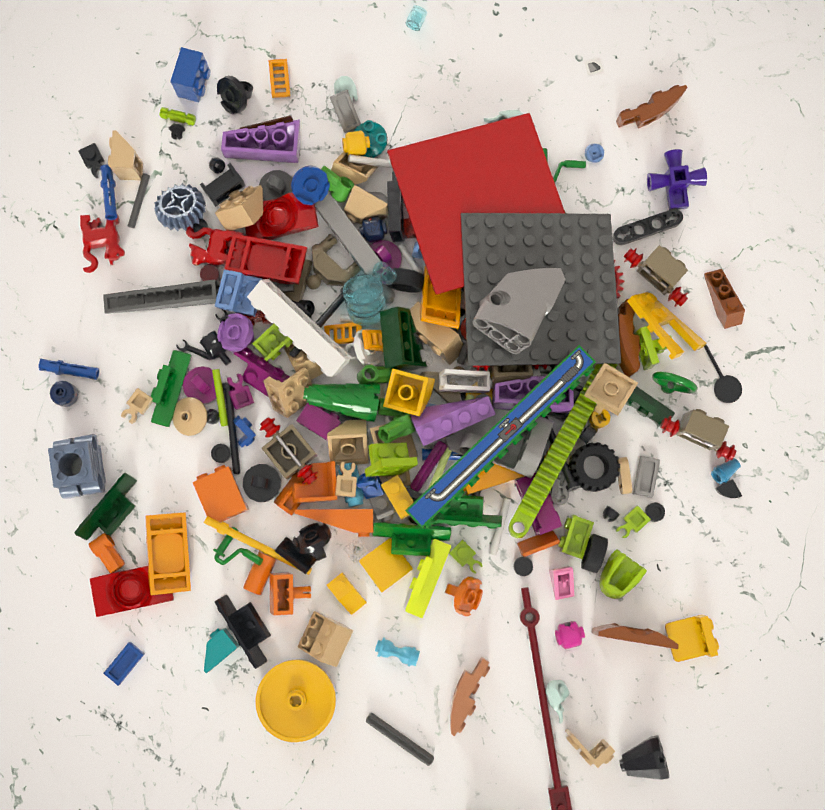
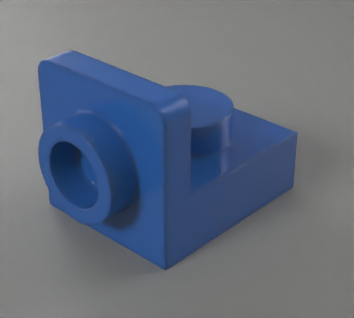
M365 473L359 476L356 485L362 489L365 499L378 497L385 493L379 476L366 477Z

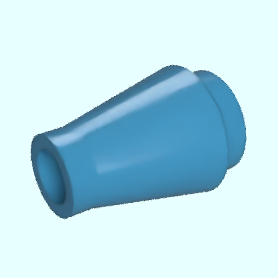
M733 458V460L714 467L711 475L717 483H727L741 465L737 459Z

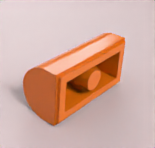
M259 551L257 555L263 558V562L261 565L253 563L243 588L257 595H262L269 579V573L272 572L277 559Z

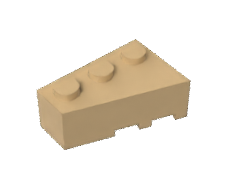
M418 301L410 309L417 331L415 333L422 343L430 346L434 353L451 365L459 357L463 346L459 334L450 327L420 321L421 303Z

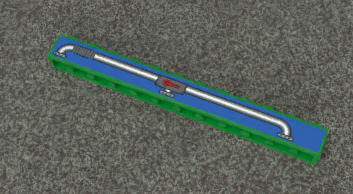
M578 345L405 510L422 529L425 526L428 529L437 521L434 517L439 512L443 515L451 507L449 503L454 498L458 501L466 493L463 489L468 485L472 487L480 479L478 475L482 471L487 473L494 466L492 462L497 457L503 458L509 452L507 447L512 443L516 445L523 438L521 434L526 429L530 432L538 424L536 420L540 416L543 418L552 411L550 406L555 402L559 404L566 397L564 393L569 388L573 391L581 383L579 379L583 375L587 377L594 370L592 366L596 361Z

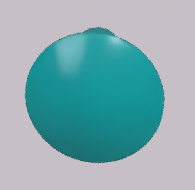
M367 120L356 127L354 131H363L365 137L369 136L370 148H367L366 154L362 156L370 158L379 156L387 146L388 137L385 129L380 124L371 120Z

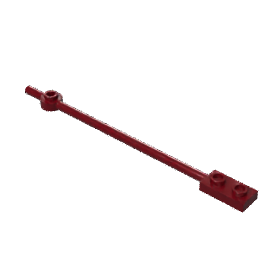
M529 587L521 588L524 609L520 612L519 618L521 623L528 629L554 786L548 788L551 810H572L569 788L567 785H561L535 629L540 620V615L536 609L532 608ZM528 613H531L533 616L532 619L529 621L526 620V615Z

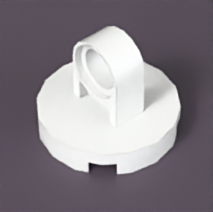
M362 330L356 333L354 342L346 345L344 350L352 357L351 360L359 359L364 366H376L380 363L378 360L379 356L382 355V351L364 349ZM353 346L355 349L356 356H353L351 353V348Z

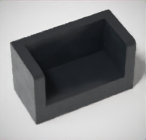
M231 163L227 164L229 170L206 186L203 182L200 184L202 190L215 207L228 199L230 193L246 186L244 180Z

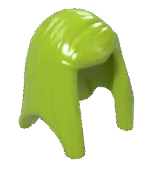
M616 549L610 555L603 568L599 580L600 589L605 596L612 599H620L642 580L647 570Z

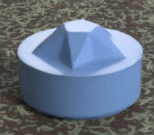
M600 144L588 145L584 153L585 158L593 163L601 161L604 157L603 147Z

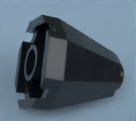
M659 735L651 736L623 753L622 759L619 760L622 772L626 771L627 776L659 780L670 778Z

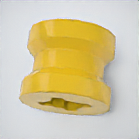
M605 409L602 410L601 414L593 411L589 417V422L597 429H600L609 424L611 417Z

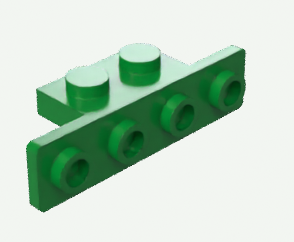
M173 350L168 366L163 364L162 369H159L157 374L158 383L151 393L152 402L156 404L151 418L152 423L170 427L184 378L192 356L190 354Z
M463 495L458 501L454 498L449 503L451 507L443 515L439 512L434 517L437 521L433 524L444 523L450 526L467 525L468 527L486 526L487 528L495 529L502 527V516L483 514V496Z
M380 522L373 523V536L392 538L391 554L430 557L431 540L450 541L451 527L430 526L427 529L425 526L422 529L419 525Z

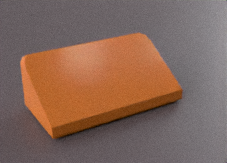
M298 472L292 476L274 500L277 506L291 516L301 504H293L292 484L303 483L304 481L302 477L297 478Z
M552 530L520 541L517 545L521 556L526 557L557 545L560 540Z

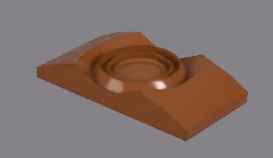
M613 623L594 627L591 632L600 637L678 649L679 644L669 637L648 628L638 629L619 626Z

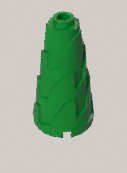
M312 384L308 388H304L303 399H307L309 405L323 407L327 410L340 412L343 415L375 422L379 404L377 394H380V384Z

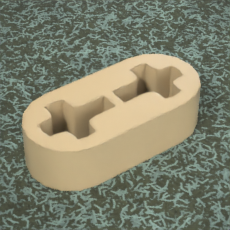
M621 457L617 460L621 467L618 469L620 474L617 476L619 490L621 494L632 493L629 462L627 457Z

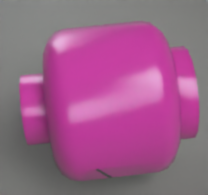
M570 621L558 625L557 630H555V637L558 646L561 645L564 649L580 646L582 638H585V633L582 626L579 627L575 621Z

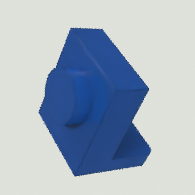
M238 415L233 421L245 434L238 440V444L242 448L245 445L249 446L255 440L256 434L250 428L253 426L246 417L242 419Z

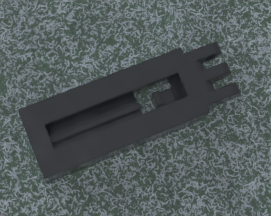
M393 171L392 181H387L389 234L393 243L405 241L404 201Z

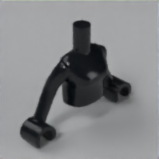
M222 309V311L225 313L224 317L219 318V316L215 314L216 318L220 321V323L222 321L225 322L228 318V314L224 309ZM216 331L210 332L199 342L206 352L190 346L185 340H183L185 342L184 348H180L176 344L177 349L181 352L190 351L207 360L220 358L225 366L232 362L225 353L227 350L218 341Z

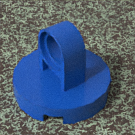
M311 165L299 169L291 182V189L295 198L307 205H314L313 203L324 200L330 187L326 173L320 168Z

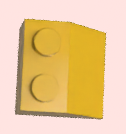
M392 369L383 407L421 416L431 398L435 379L399 369Z

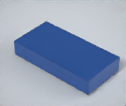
M130 641L103 674L119 686L145 653Z

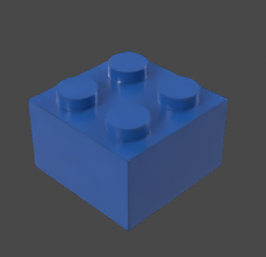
M181 47L170 81L179 98L199 103L200 98L204 96V85L211 73L204 54Z

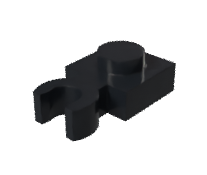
M93 143L78 150L87 169L92 168L91 172L97 179L99 178L97 171L102 166L100 163L105 160L96 143Z

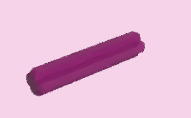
M439 440L411 482V489L417 492L421 490L448 448L445 442Z

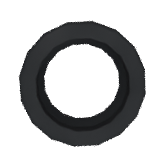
M393 268L389 270L387 286L402 292H421L424 275L415 270Z
M596 534L590 536L581 562L582 569L598 573L606 555L608 538Z

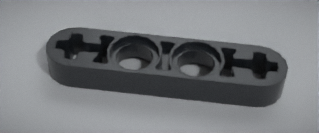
M671 209L621 226L613 233V241L617 245H625L675 228L683 221V214L679 209ZM672 214L674 217H678L676 222L674 220H670L666 223V220L669 219L672 216ZM659 220L661 228H654L652 221ZM635 226H642L644 233L641 235L635 233ZM630 229V234L626 235L624 240L617 237L620 232L621 234H626Z

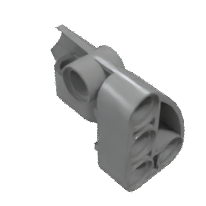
M561 268L530 269L506 274L494 289L480 301V308L473 319V325L510 353H520L532 344L544 316L550 312L566 280Z
M494 409L496 415L446 437L445 441L449 450L464 455L510 410ZM540 416L536 420L538 424L530 432L526 429L521 434L523 438L516 445L512 443L508 446L509 452L501 459L497 457L492 463L532 478L542 458L554 421Z

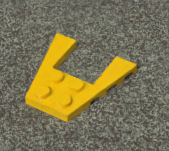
M645 292L633 295L628 299L627 302L639 318H644L648 322V330L651 333L654 332L660 338L658 340L662 348L667 347L670 351L669 357L671 360L680 357L685 351L661 327L663 325L669 324L694 351L703 348L707 344L660 303L654 294Z

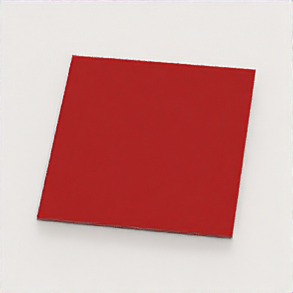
M530 113L387 150L435 295L464 287L461 213H565Z

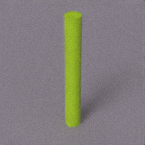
M213 369L212 374L221 427L228 426L220 369Z

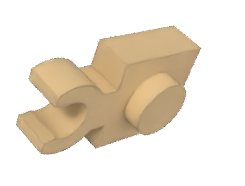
M137 388L126 402L130 408L124 410L121 413V417L125 418L127 414H131L132 418L129 420V423H135L138 412L144 415L152 404L153 398Z
M342 462L340 464L342 475L336 476L335 496L355 497L357 477H351L355 470V463L351 464L350 470H346L344 468L345 462Z

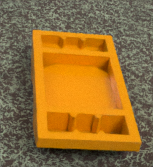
M425 266L420 321L458 329L460 326L461 288L435 295Z
M186 512L146 515L145 527L150 595L191 591Z

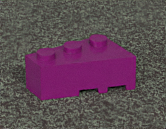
M536 473L533 474L532 478L526 476L514 481L521 500L525 496ZM548 493L532 523L535 535H542L562 527L550 493Z

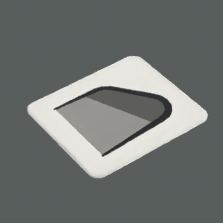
M600 58L584 62L588 75L604 72Z

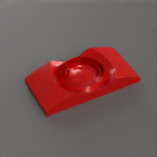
M292 192L277 199L263 201V215L254 225L245 227L246 236L273 240L317 228L319 225L315 203H313L314 205L303 204L295 198Z
M233 234L224 270L269 279L277 283L299 285L308 248Z
M148 566L89 578L96 617L174 600L173 593L150 595Z

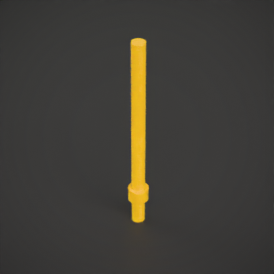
M208 516L206 517L204 523L217 529L218 533L222 535L227 534L297 569L277 554L275 549L229 527V524L223 521L219 522Z

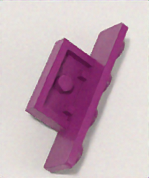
M248 347L233 353L248 363L242 375L243 381L267 397L269 396L263 380L271 377L282 383L290 377L281 368L273 366L263 357L253 353Z

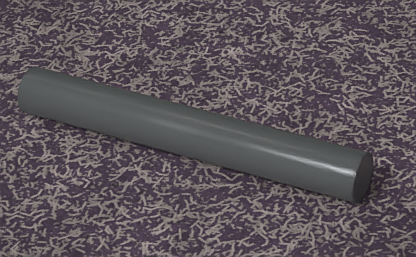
M143 173L127 225L129 228L135 229L150 178V175Z

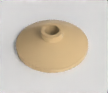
M192 397L181 399L176 404L174 410L173 424L183 435L193 436L200 433L207 423V410L204 404Z

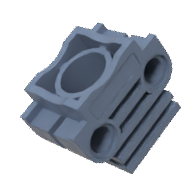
M90 434L53 441V448H48L53 488L59 489L61 498L71 499L83 496V494L91 495L106 492L101 445H98L97 435ZM80 457L82 460L81 470L78 474L74 475L71 470L72 463L76 458Z

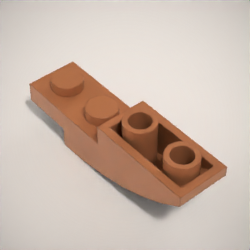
M483 657L480 658L472 673L464 669L456 686L450 710V731L453 736L457 732H462L466 725L464 720L467 715L471 716L476 709V705H474L476 701L470 695L477 692L480 686L478 681L482 676L485 677L490 670L488 666L490 662Z

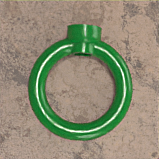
M659 371L652 375L653 381L661 385V390L666 394H671L675 391L692 394L698 390L697 385L693 381L673 373ZM668 382L673 383L674 387L672 389L668 388Z

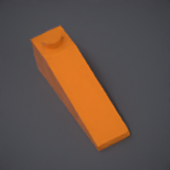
M373 509L295 510V514L358 533V537H370L369 533H373Z

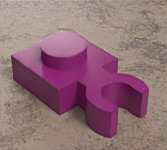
M239 373L236 374L238 378L236 383H233L231 377H227L228 384L233 387V390L228 392L236 410L254 403L249 386H242L243 377Z

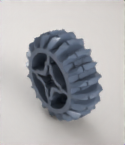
M183 183L180 186L174 184L172 188L167 187V191L161 190L162 195L157 196V201L154 202V212L158 221L170 230L175 228V230L179 231L183 228L186 231V228L189 226L193 228V224H199V219H203V213L206 212V202L202 193L190 184L187 186Z

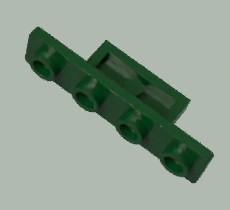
M637 386L626 402L627 406H632L640 415L648 417L659 426L664 418L671 416L672 419L675 415L674 411Z
M126 472L123 473L74 531V534L84 540H88L99 527L105 534L111 536L136 507L125 495L137 480Z

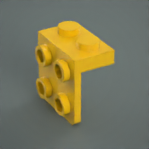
M701 614L665 624L667 637L679 644L678 649L670 648L674 661L681 662L705 655L709 657L718 656L719 644L717 639L713 637L712 630H714V625L708 616Z

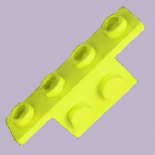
M433 539L430 557L426 556L425 560H420L417 570L420 571L418 578L413 577L409 587L413 590L405 609L407 613L423 618L450 552L451 545Z

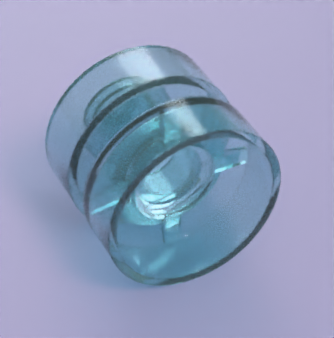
M359 274L350 278L345 283L343 297L350 320L361 326H370L380 321V311L387 309L382 282L373 275Z

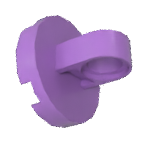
M233 313L228 315L229 318L225 322L222 321L220 323L217 338L224 349L239 352L254 342L253 325L246 316Z

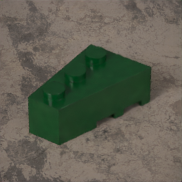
M397 306L380 311L385 368L412 371L427 367L426 361L423 362L419 350H422L421 344H417L414 335L417 331L410 309Z

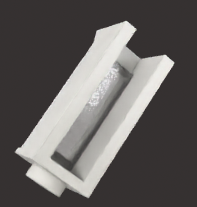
M444 369L439 373V392L485 394L492 387L490 372Z

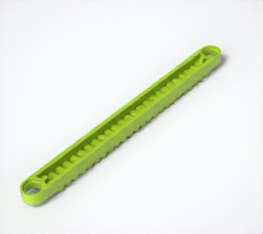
M603 364L595 365L594 370L590 374L508 526V531L512 537L522 538L529 531L597 403L584 396ZM608 364L614 369L618 366V364ZM515 523L523 524L524 531L516 533L513 530V525Z

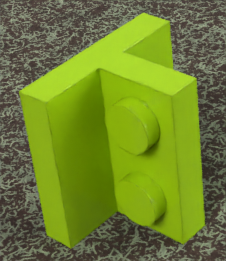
M647 326L639 328L634 335L640 336L641 350L639 358L645 371L660 363L658 354L667 350V347L662 348L658 343L660 338L652 340Z
M407 442L370 444L368 448L371 465L365 469L366 477L402 475L418 465L417 457H409Z

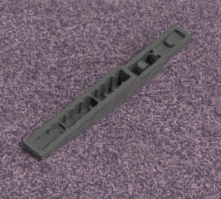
M208 280L103 294L104 313H123L215 304L221 281ZM271 281L283 293L295 292L294 284Z

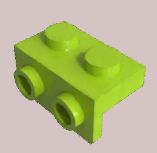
M275 323L252 343L265 357L266 361L270 358L274 361L281 354L279 350L284 345L288 348L293 342L292 339L284 336L278 330L279 327Z
M574 514L570 518L567 517L564 524L566 532L564 536L560 537L558 547H560L559 552L583 559L594 522Z

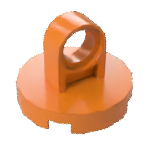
M466 577L458 587L447 584L444 593L454 596V608L458 614L470 616L471 610L478 608L483 594V590L480 589L482 582L478 578Z

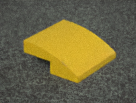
M391 538L359 560L381 593L413 570L404 555L391 554Z

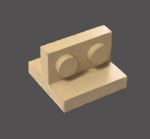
M604 363L584 396L597 403L593 411L601 414L602 410L605 409L618 416L638 382Z

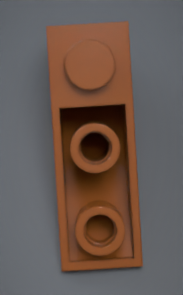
M718 269L704 273L716 315L723 328L741 325L745 309L724 271Z

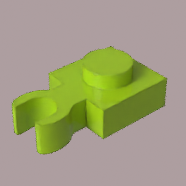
M637 505L622 518L626 523L618 526L616 532L622 528L625 529L626 533L621 538H627L631 530L637 533L651 519Z
M463 539L449 552L462 567L467 563L471 572L475 574L477 573L473 570L475 563L483 567L480 561L472 558L476 552Z

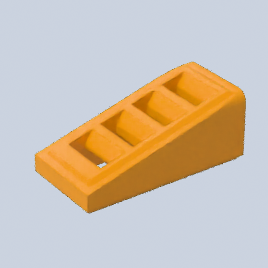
M287 59L268 60L272 98L290 97ZM273 67H284V70L273 71ZM285 74V77L274 78V75ZM285 81V84L275 85V82ZM286 88V92L275 93V89Z
M361 322L324 326V332L329 336L330 330H333L334 341L337 344L353 343L352 329H356V333L362 330ZM345 329H348L349 338H345ZM337 330H341V339H338Z
M362 330L364 349L383 352L382 331Z

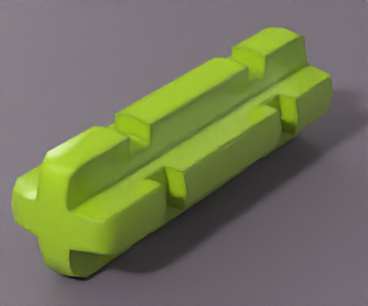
M165 107L160 109L159 115L163 119L170 118L171 121L186 122L192 126L196 123V116L194 114H186V112L173 109L169 110V108Z

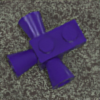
M681 149L669 150L664 153L668 165V170L665 174H647V188L649 192L666 187L669 210L687 209L689 207L687 187L689 185L706 186L707 171L705 167L689 172L688 165L682 166L683 150Z

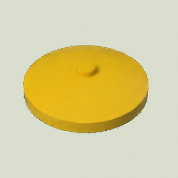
M298 659L282 662L268 671L258 686L255 701L257 715L263 727L280 740L287 742L310 740L319 735L328 726L333 717L336 706L334 685L327 673L312 662Z

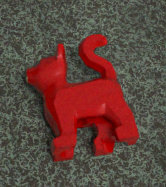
M118 214L117 219L106 220L105 227H99L102 224L100 218L89 222L91 220L90 215H80V227L84 245L83 257L91 263L90 266L83 268L84 272L91 273L98 268L99 262L97 258L90 253L92 249L106 247L104 258L109 260L110 265H113L114 261L119 260L120 257L125 255V250L119 245L120 236L116 225L120 223Z
M187 227L186 234L192 239H199L205 234L210 236L206 250L189 243L192 264L195 266L203 263H209L214 266L225 265L228 256L226 254L227 249L230 248L233 234L243 235V233L233 230L212 229L210 227H203L199 231L194 232L193 228Z

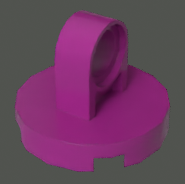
M387 240L376 241L370 245L384 265V268L374 276L387 278L390 269L400 268L402 256L397 245Z
M204 366L195 367L187 373L183 382L184 393L187 397L196 398L203 404H210L216 400L211 368Z

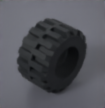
M591 442L578 448L571 456L568 466L574 481L579 482V488H583L585 491L596 492L607 489L616 482V477L620 474L618 469L621 468L617 461L619 457L614 455L615 451L613 449L610 450L608 445H602L600 442ZM590 456L598 457L604 464L603 475L597 479L589 477L584 470V462Z

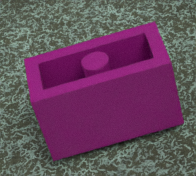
M307 403L297 418V423L328 442L327 433L342 424L339 421L340 417L333 412L328 414L323 411V407Z

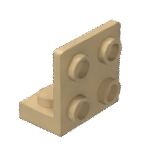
M303 367L282 383L271 377L263 380L273 410L284 417L289 418L307 404V399H303L304 388L312 385L307 368Z

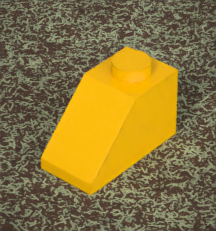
M344 572L327 584L330 591L351 615L367 603Z

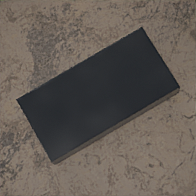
M285 537L275 549L277 554L305 575L317 561L310 554L297 552L293 541L288 537Z

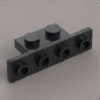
M228 595L215 601L217 609L227 622L238 644L244 650L255 669L259 668L267 662V659L258 644L271 636L264 622L251 602L236 610Z

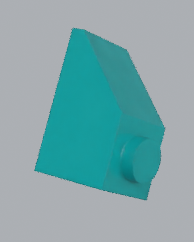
M217 628L209 635L211 639L206 644L204 672L206 674L240 647L226 628L222 630Z

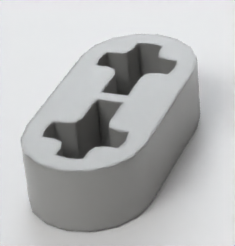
M556 479L551 488L550 495L555 505H563L568 501L569 492H567L565 487L568 485L566 480L560 486V479ZM560 488L562 489L561 495L564 496V499L557 502V498H554V495L559 493Z

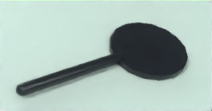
M705 345L704 348L720 377L714 384L715 396L723 403L737 401L742 394L740 381L734 376H723L710 349Z

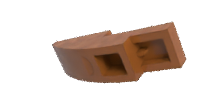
M675 85L667 91H657L652 94L648 103H643L633 110L625 109L621 111L616 120L618 128L636 122L639 129L658 120L678 103L688 88L687 85Z
M626 299L618 309L621 363L619 365L624 375L630 378L640 368L639 352L641 344L639 343L640 336L633 334L635 330L633 325L635 311L627 302L628 299Z

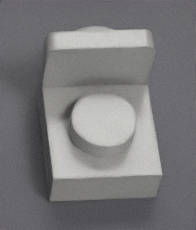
M386 493L369 499L377 520L382 519V522L393 519V514L396 512Z

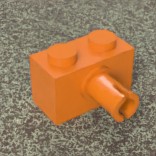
M289 572L269 573L270 613L272 615H292L294 599L311 598V593H309L311 592L310 586L293 587V574Z

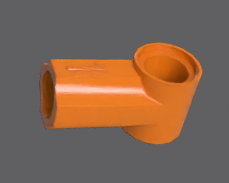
M103 533L88 543L91 551L101 559L110 574L126 564L116 550L111 536Z

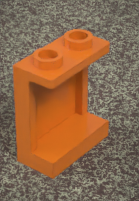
M219 466L214 469V473L210 475L207 473L201 474L196 477V481L192 482L206 516L222 522L249 510L232 474V468L229 466Z

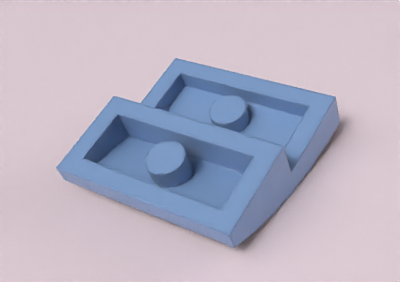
M224 270L215 307L255 317L257 309L251 305V301L247 296L262 278Z

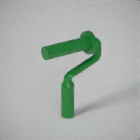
M543 148L548 163V149ZM565 160L560 162L553 177L554 182L557 181L562 166L566 168H586V161Z
M229 535L225 536L217 549H213L216 552L214 559L220 565L227 564L239 553H242L244 557L257 565H261L263 562V558L244 548L237 549L225 560L220 559V556L225 557L223 553L233 540V537Z

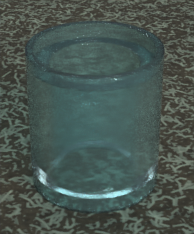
M414 5L405 22L406 26L414 31H420L428 14L427 11L421 6Z
M378 262L373 268V274L383 284L390 285L396 280V271L386 262Z

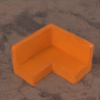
M335 461L309 464L313 465L311 469L313 472L318 471L316 475L318 478L310 485L307 483L304 485L302 483L292 484L293 504L338 500L337 496H335Z

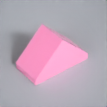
M567 566L549 570L555 600L574 597L573 568Z

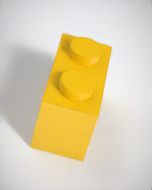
M396 475L381 484L400 519L403 520L409 516L405 510L414 501L400 477Z

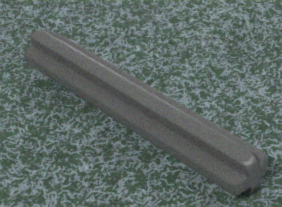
M370 713L366 718V723L427 766H430L434 761L432 754L374 713Z

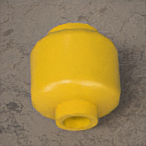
M363 131L347 132L345 138H342L344 153H347L348 156L365 155L367 148H370L369 136L365 137Z

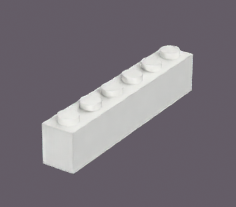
M261 279L247 296L251 301V305L257 310H261L269 322L275 323L279 327L278 330L284 336L292 339L293 345L300 350L302 349L311 362L317 363L325 375L331 377L338 375L352 359L347 352L269 279Z

